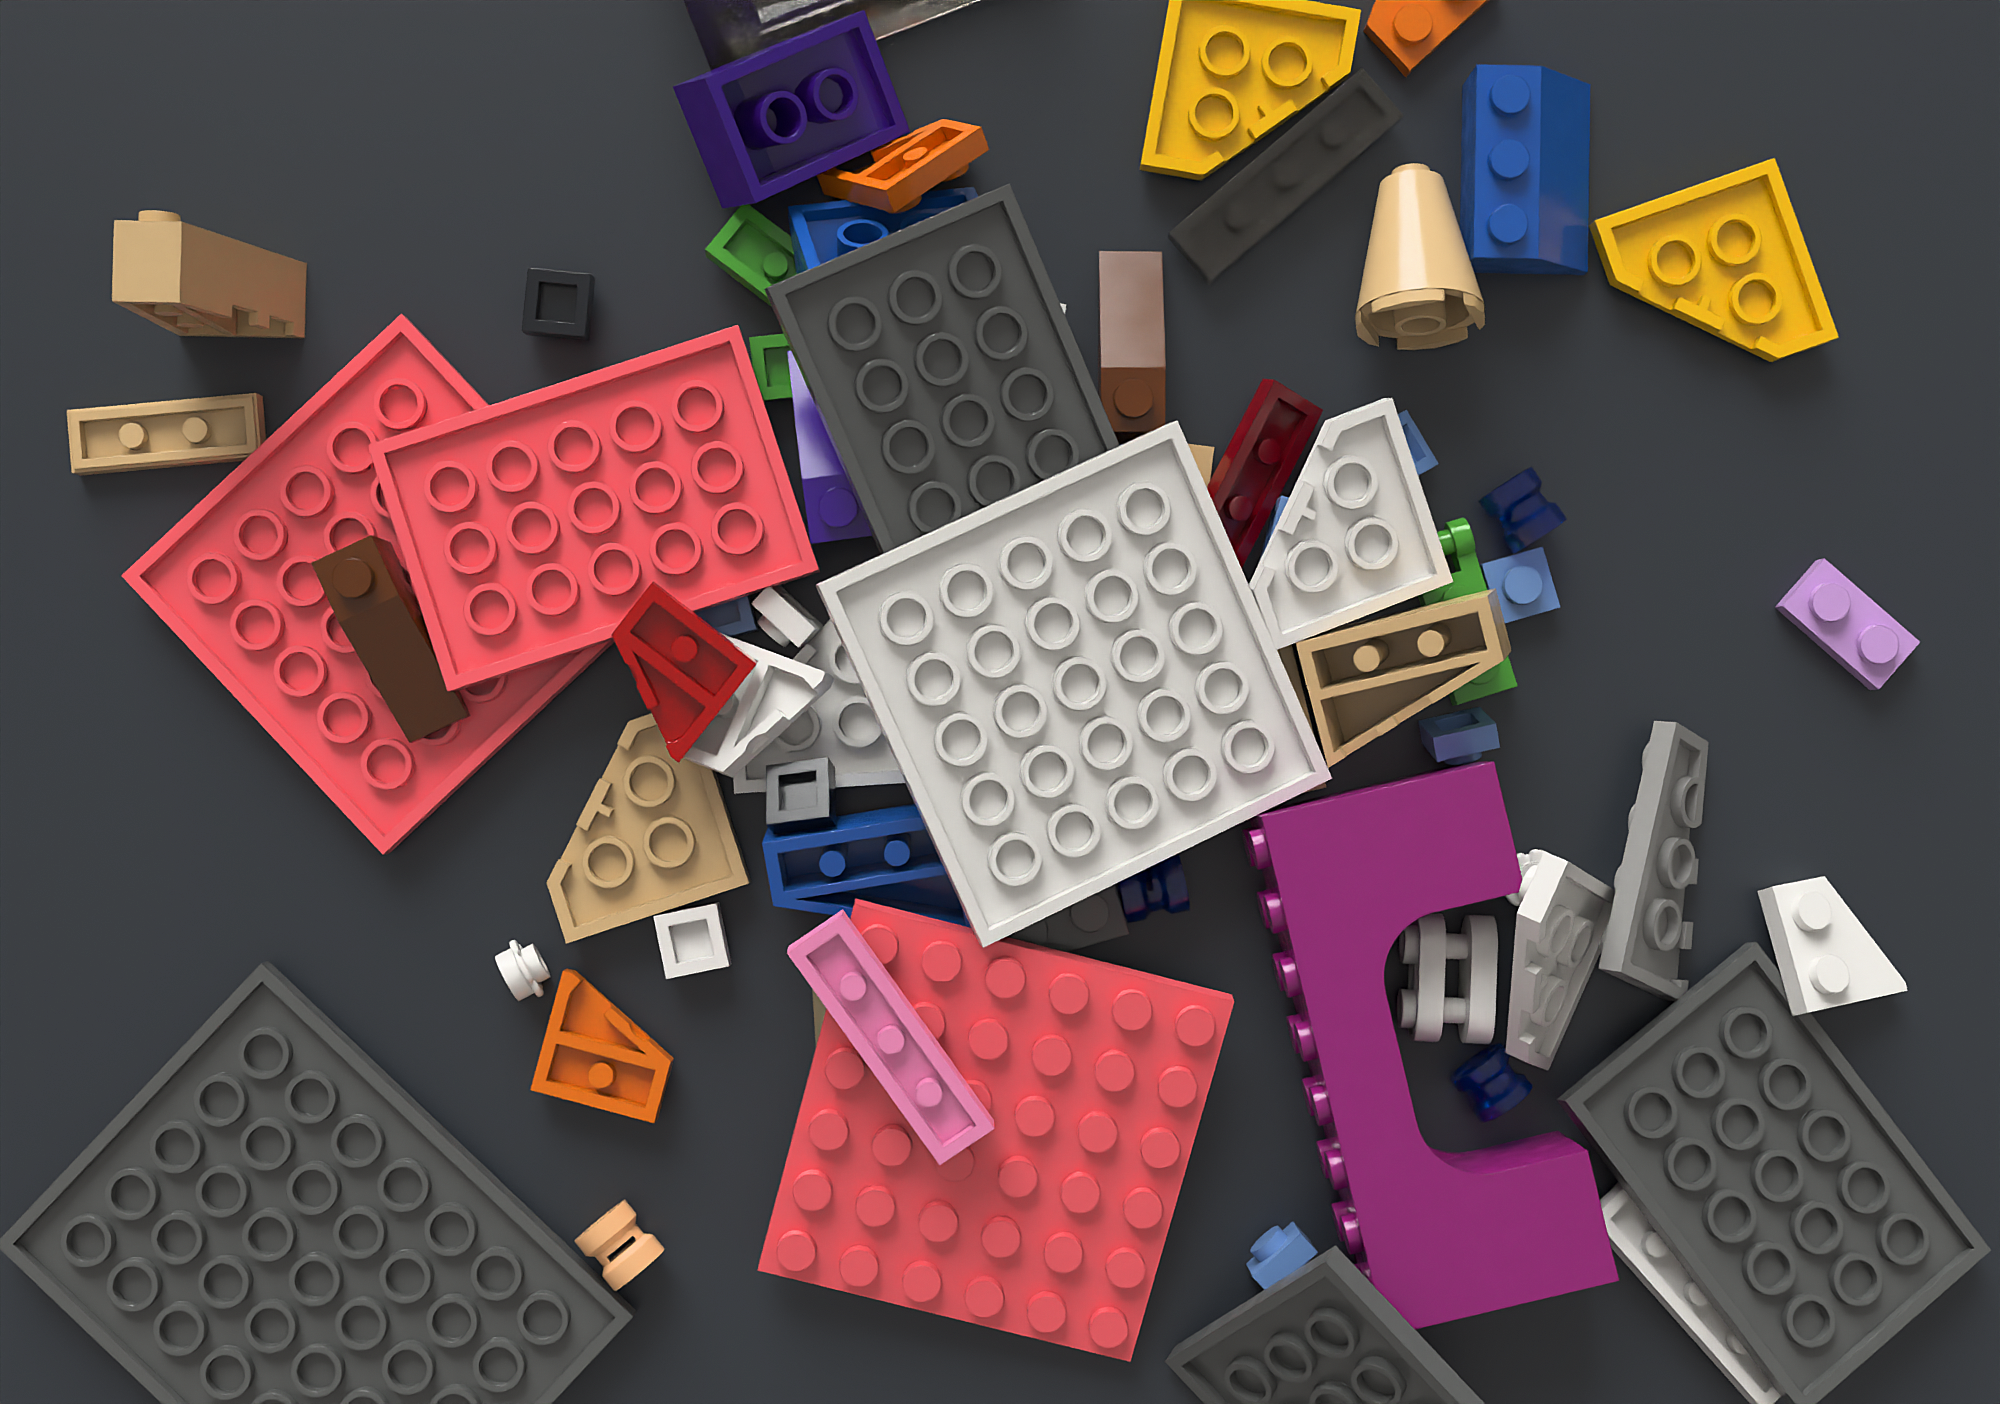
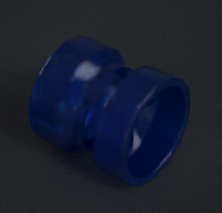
M1533 466L1520 472L1478 501L1488 517L1499 518L1501 521V525L1504 528L1503 540L1513 554L1529 546L1568 519L1558 503L1548 501L1541 494L1543 481Z
M1179 853L1118 882L1127 924L1146 920L1150 913L1154 911L1165 910L1170 914L1190 911L1187 885ZM1147 882H1150L1152 891L1147 890Z

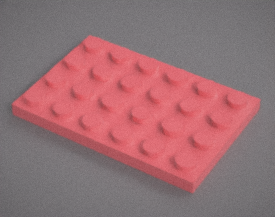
M739 325L368 445L448 692L459 691L614 640L611 634L653 581L696 613L763 591L767 587H776L820 572Z

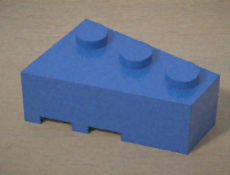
M915 804L836 816L835 827L773 834L769 828L766 830L762 846L772 902L775 907L835 915L844 910L850 918L856 898L971 928Z

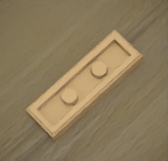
M257 393L67 410L71 470L73 474L80 476L244 461L266 441L263 396Z

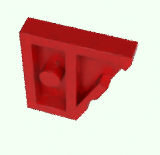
M654 581L611 634L624 662L628 664L637 682L636 687L647 709H650L659 727L670 756L678 763L757 664L756 660Z

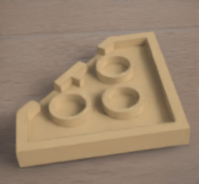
M652 713L628 721L617 743L618 747L602 778H599L576 823L577 827L561 859H558L546 882L566 943L751 883L716 772L683 758L679 763L675 761L666 748V742Z

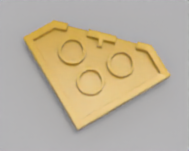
M1169 0L1139 170L1202 181L1345 81L1351 72L1361 10L1308 0Z
M1775 158L1597 219L1589 225L1611 286L1769 362L1777 361L1839 338Z

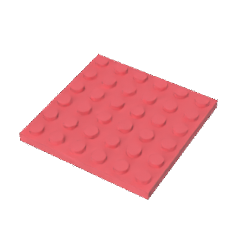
M400 314L121 575L383 855L391 853L615 642L611 640L459 690L471 716L420 740L409 743L340 626L311 564L372 535L391 542L416 596L368 445L489 406L479 393L403 314Z
M855 898L850 920L994 1120L995 1129L939 1165L826 1008L757 1271L1131 1362L1235 1002L1232 994L1009 937L1000 939L983 948L970 927Z

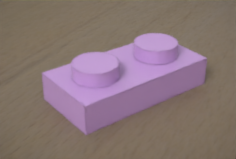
M1825 558L1816 560L1775 606L1778 611L1869 690H1879L1920 643L1918 639Z

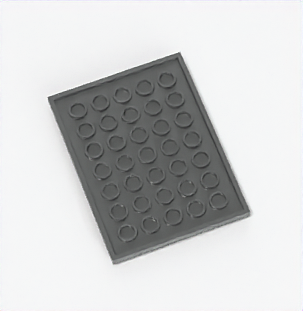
M269 961L261 963L0 1238V1250L162 1404H552L637 1312L635 1308L617 1291H613L596 1271Z

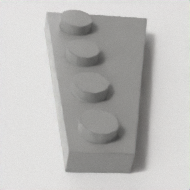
M1654 721L1650 741L1642 755L1643 772L1636 803L1631 808L1628 817L1629 834L1622 865L1618 868L1614 879L1615 896L1608 927H1606L1601 936V958L1598 969L1663 1000L1675 1002L1688 991V980L1677 979L1680 948L1691 949L1693 922L1682 921L1685 887L1688 884H1697L1699 859L1695 858V851L1689 841L1690 828H1696L1702 824L1709 742L1677 722Z

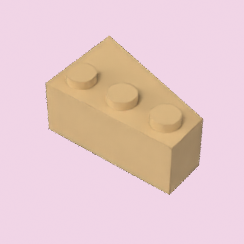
M145 210L139 212L138 221L114 220L112 302L179 336L305 338L307 263L182 222L181 216L172 212Z
M1496 588L1335 627L1296 642L1328 768L1425 707L1437 702L1499 664L1509 655L1512 650Z

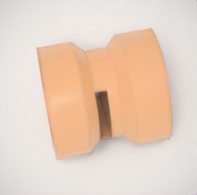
M625 1199L600 1217L574 1240L585 1256L595 1257L603 1266L602 1277L613 1291H617L632 1280L665 1250L653 1234L643 1233L636 1224L637 1214ZM632 1236L635 1238L612 1259L608 1257Z

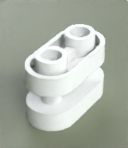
M1431 913L1415 920L1399 935L1400 962L1409 964L1408 989H1399L1397 996L1398 1027L1408 1028L1411 1041L1438 1042L1441 1037L1443 1023H1458L1459 1036L1462 1043L1490 1044L1495 1028L1498 932L1494 916L1465 915L1461 934L1446 933L1445 920L1442 914ZM1446 959H1459L1458 998L1444 997Z

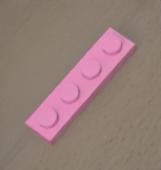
M841 910L788 946V956L939 1165L995 1129L994 1120L844 910Z

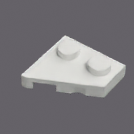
M722 634L756 660L757 664L692 745L683 759L733 778L831 688L834 678L825 671Z
M1825 876L1772 886L1757 891L1792 1016L1908 991L1904 979Z

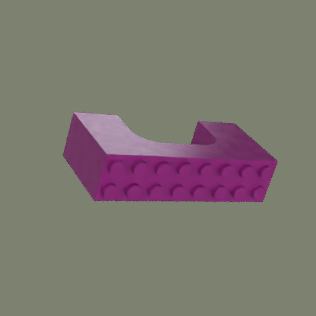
M1474 761L1466 764L1446 766L1273 807L1250 818L1251 828L1242 829L1244 847L1250 866H1256L1257 870L1262 869L1266 890L1257 892L1259 910L1265 929L1271 928L1272 933H1277L1281 952L1271 954L1274 973L1280 991H1285L1287 997H1292L1296 1014L1286 1016L1289 1036L1295 1054L1300 1053L1303 1062L1308 1061L1311 1077L1301 1079L1302 1090L1310 1116H1315L1318 1126L1323 1125L1326 1139L1316 1141L1317 1153L1325 1179L1330 1178L1333 1189L1339 1191L1341 1201L1331 1204L1332 1216L1340 1242L1345 1241L1349 1255L1354 1254L1356 1263L1354 1265L1414 1329L1619 1281L1588 1150L1557 1130L1468 1152H1446L1430 1147L1425 1143L1419 1131L1385 991V963L1389 950L1398 935L1415 920L1434 912L1519 892L1523 879L1494 761Z

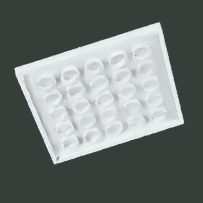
M1178 421L1168 423L816 584V588L970 926L983 948L1332 779Z

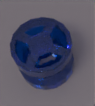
M1502 1043L1493 1044L1479 1051L1460 1065L1450 1077V1081L1458 1091L1467 1092L1474 1102L1473 1112L1480 1122H1488L1505 1114L1520 1103L1533 1088L1525 1074L1515 1073L1510 1066V1055L1505 1053L1506 1048Z

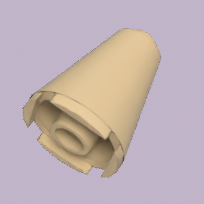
M1411 163L1401 165L1395 168L1391 175L1384 178L1379 186L1355 315L1357 336L1366 343L1378 347L1379 336L1396 338L1397 350L1430 349L1458 343L1468 338L1467 326L1476 323L1480 330L1485 325V304L1443 177L1434 171H1430V168L1424 164Z

